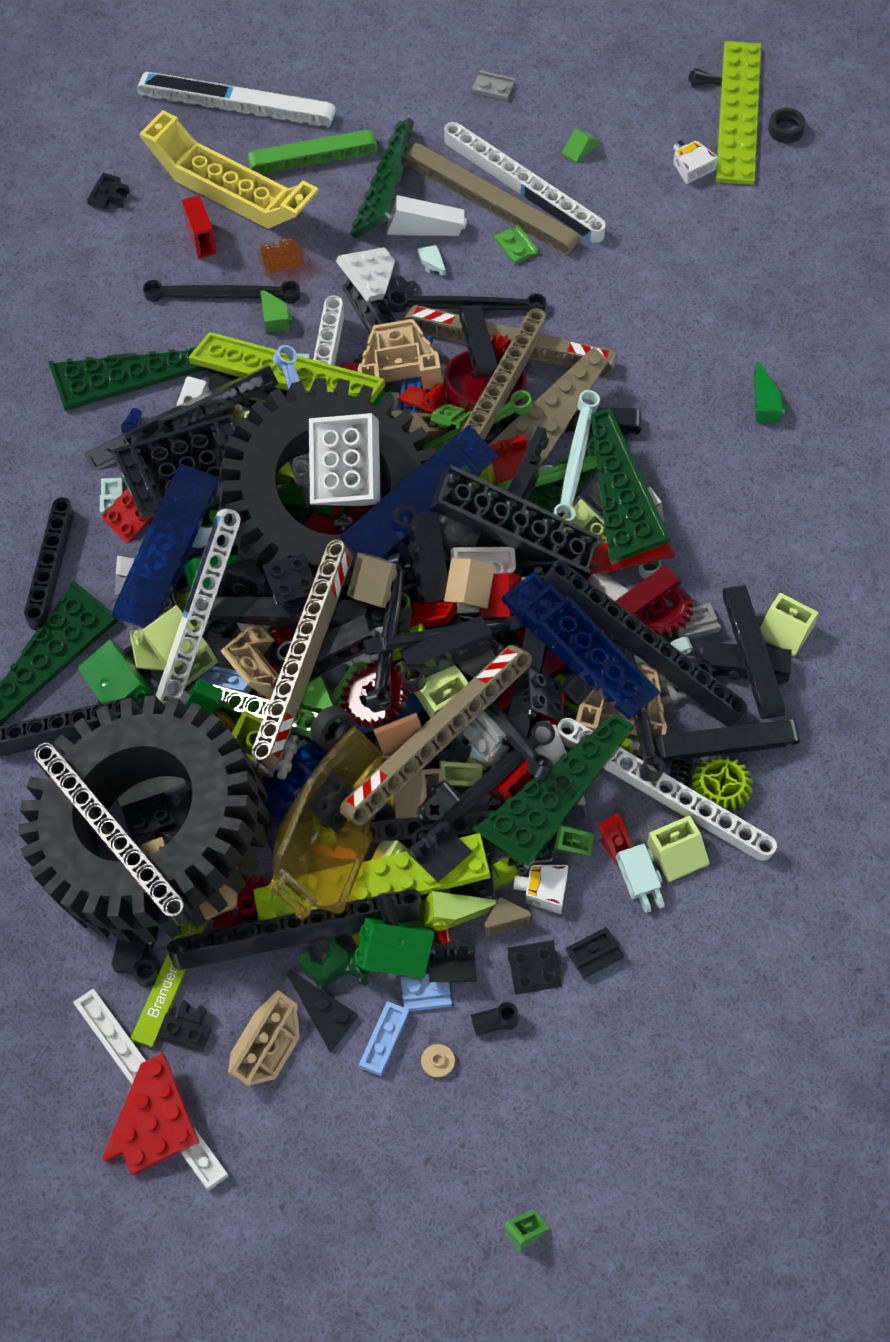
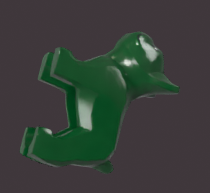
M338 937L326 939L330 952L322 963L312 961L308 951L298 957L303 972L317 984L319 990H323L324 986H328L345 975H352L363 986L367 985V975L370 971L363 970L355 964V952L341 945Z

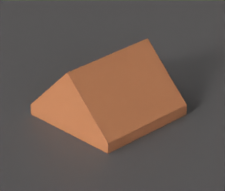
M415 713L374 729L383 755L398 750L422 726Z

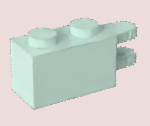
M644 843L618 852L616 860L632 900L639 898L646 913L651 912V905L647 895L652 893L658 908L665 907L660 892L662 878L659 871H655L652 864L654 858L651 850L647 849Z

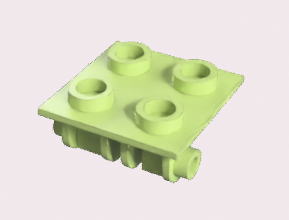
M143 629L130 630L136 668L164 671L165 668L141 630Z

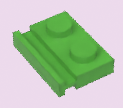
M516 225V228H509L494 235V240L514 265L531 258L535 254L537 255L539 252L538 248L519 225Z
M444 404L432 413L431 421L436 422L440 427L456 425V429H460L465 425L472 411L467 413L464 412L465 409Z

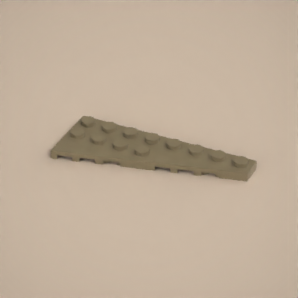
M593 347L532 404L530 412L520 415L489 445L523 434L527 438L528 446L537 426L546 429L549 442L547 448L543 449L540 454L541 459L537 466L539 470L567 429L571 419L577 413V403L580 394L585 390H591L607 366L608 359ZM483 449L479 454H484L483 461H488L486 453Z

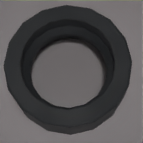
M780 108L774 111L769 121V135L780 143L787 144L798 141L804 133L806 123L804 116L793 108ZM790 121L796 124L797 128L785 130L778 127L776 123Z
M330 706L323 709L317 714L311 725L313 740L326 751L342 749L349 743L355 732L353 717L339 706ZM341 719L338 730L332 736L325 738L328 727L333 722Z

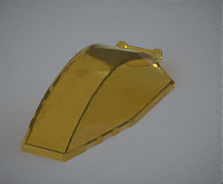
M352 727L347 731L306 780L283 819L274 844V877L269 884L268 891L273 895L277 894L296 911V916L301 920L310 914L313 906L337 914L344 911L372 839V832H369L370 821L375 819V814L362 825H356L347 819L340 832L336 834L331 828H324L320 824L322 821L306 808L331 769L352 788L357 789L383 764V753L356 727ZM284 884L301 898V903L283 888Z

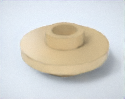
M435 1044L423 1052L421 1065L429 1076L441 1078L447 1076L453 1070L455 1057L447 1046Z

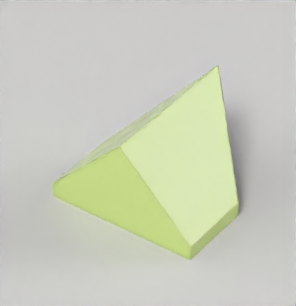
M470 757L466 763L451 760V762L446 760L439 761V769H443L444 780L453 788L471 787L482 777L483 764H479Z

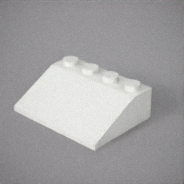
M372 413L310 418V504L345 506L380 504L379 419Z

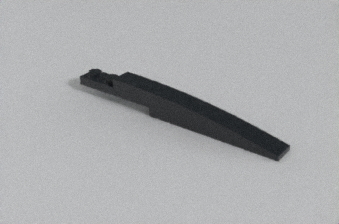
M270 365L265 366L122 432L120 436L85 452L84 455L93 471L101 470L116 462L112 449L201 423L278 385L279 382Z
M537 426L507 492L526 501L539 478L537 466L540 463V454L548 446L549 438L545 428ZM507 500L510 503L517 504L515 501ZM481 533L475 547H501L503 543Z
M215 597L207 621L297 628L308 598L291 600L288 607H282V605L276 604L274 597ZM202 598L196 601L195 606L197 609H201L204 605ZM338 599L329 626L339 627L357 617L365 615L374 627H382L386 607L368 606V603L363 601ZM400 609L397 632L410 633L412 609Z

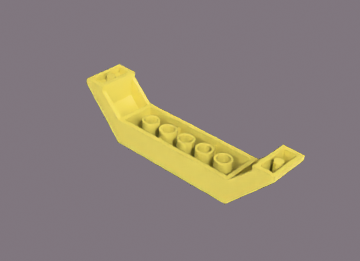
M164 110L140 133V138L176 182L267 229L296 217L319 192V188L303 180L297 186L286 188L201 145L181 125L178 117Z

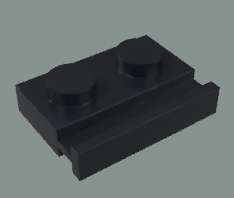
M607 927L566 947V953L577 971L580 972L582 979L624 958V953L619 949V945Z

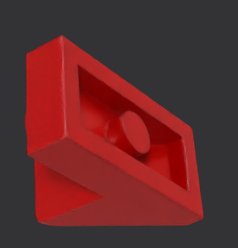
M616 814L598 824V827L603 837L599 842L615 864L619 866L616 860L618 852L632 848L633 845L621 816Z

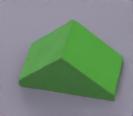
M574 129L562 154L577 163L601 141L587 131Z
M561 826L557 832L555 850L591 856L594 834Z
M533 1209L507 1221L504 1233L521 1253L545 1234L550 1227L538 1212Z

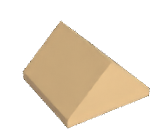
M452 558L444 602L488 609L495 565L474 559Z

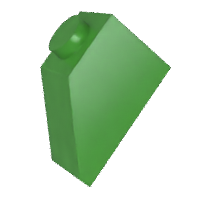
M265 290L260 291L266 333L289 331V323H293L291 311H287L286 303Z
M321 676L308 682L300 703L302 709L318 714L327 707L336 706L330 690Z

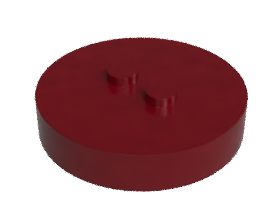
M468 350L452 358L446 367L444 377L445 395L454 406L465 409L464 412L473 411L492 376L475 377ZM494 350L498 367L505 353ZM524 369L505 404L511 402L510 399L513 393L520 390L525 391L527 380ZM523 399L518 400L515 405L519 406Z

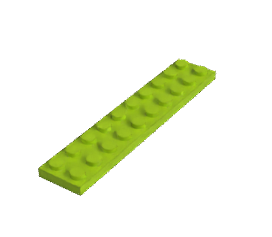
M724 41L716 182L754 185L761 43Z
M209 332L189 356L191 364L238 377L245 376L270 365L279 382L274 387L289 390L283 369L274 363L273 356L277 351L275 349ZM280 353L282 359L290 361L286 354ZM297 356L296 361L293 363L306 393L310 391L315 378H326L327 392H333L339 379L350 381L348 395L357 397L363 384L372 387L373 392L370 402L373 403L385 386V380L382 378Z
M478 833L459 838L473 852L439 882L429 875L406 851L253 889L258 919L261 921L378 896L384 892L393 893L415 889L419 891L420 895H424L432 891H440L491 878L481 835Z

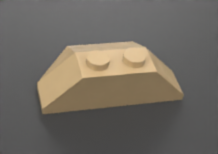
M278 990L254 1013L231 1052L229 1074L246 1086L277 1078L300 1038L297 1003Z

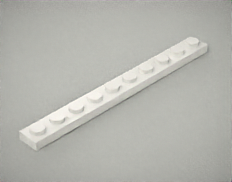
M92 989L73 1003L132 1085L140 1064L146 1060L96 991ZM196 1131L200 1143L180 1153L207 1191H209L229 1176Z

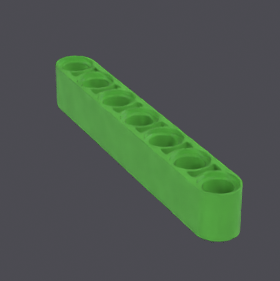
M361 130L254 150L247 155L251 170L259 174L273 173L276 170L294 169L297 166L299 168L310 166L313 163L321 164L335 159L336 161L348 159L351 156H364L372 152L375 154L378 151V145L372 130Z
M194 682V683L189 687V690H188V694H189V695L191 694V692H192V690H193V688H194V686L196 685L197 682ZM213 685L223 690L220 697L223 703L218 711L219 713L240 718L242 712L246 711L264 719L270 700ZM299 708L295 717L296 721H294L290 732L312 738L311 725L317 713Z

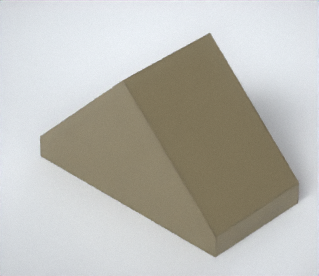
M500 897L484 924L485 936L530 924V912Z

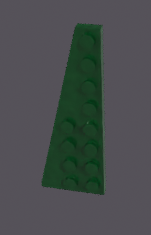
M75 581L70 583L71 587L60 597L56 608L47 615L48 619L43 626L34 633L22 650V655L17 662L11 665L10 671L4 680L1 679L0 726L119 621L117 615Z

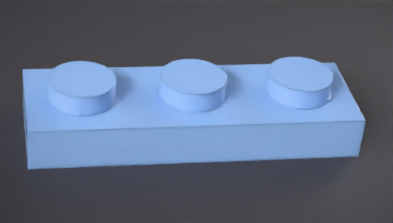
M213 666L195 679V682L201 679L209 684L249 694L252 690V687L246 684L238 672L232 669Z
M388 1001L386 1002L359 1063L360 1069L382 1077L409 1015V1009Z

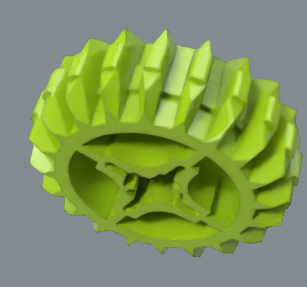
M719 754L716 760L710 756L708 762L703 760L700 767H696L695 774L692 775L693 783L691 789L726 810L729 808L734 813L736 807L741 809L744 803L749 801V795L752 794L753 790L751 787L753 780L750 779V771H745V764L738 766V759L732 762L728 755L724 760ZM722 778H724V785L722 790H720V783Z

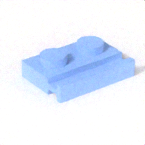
M425 974V978L400 977L404 1008L409 1009V1012L452 1006L449 982H429V974Z

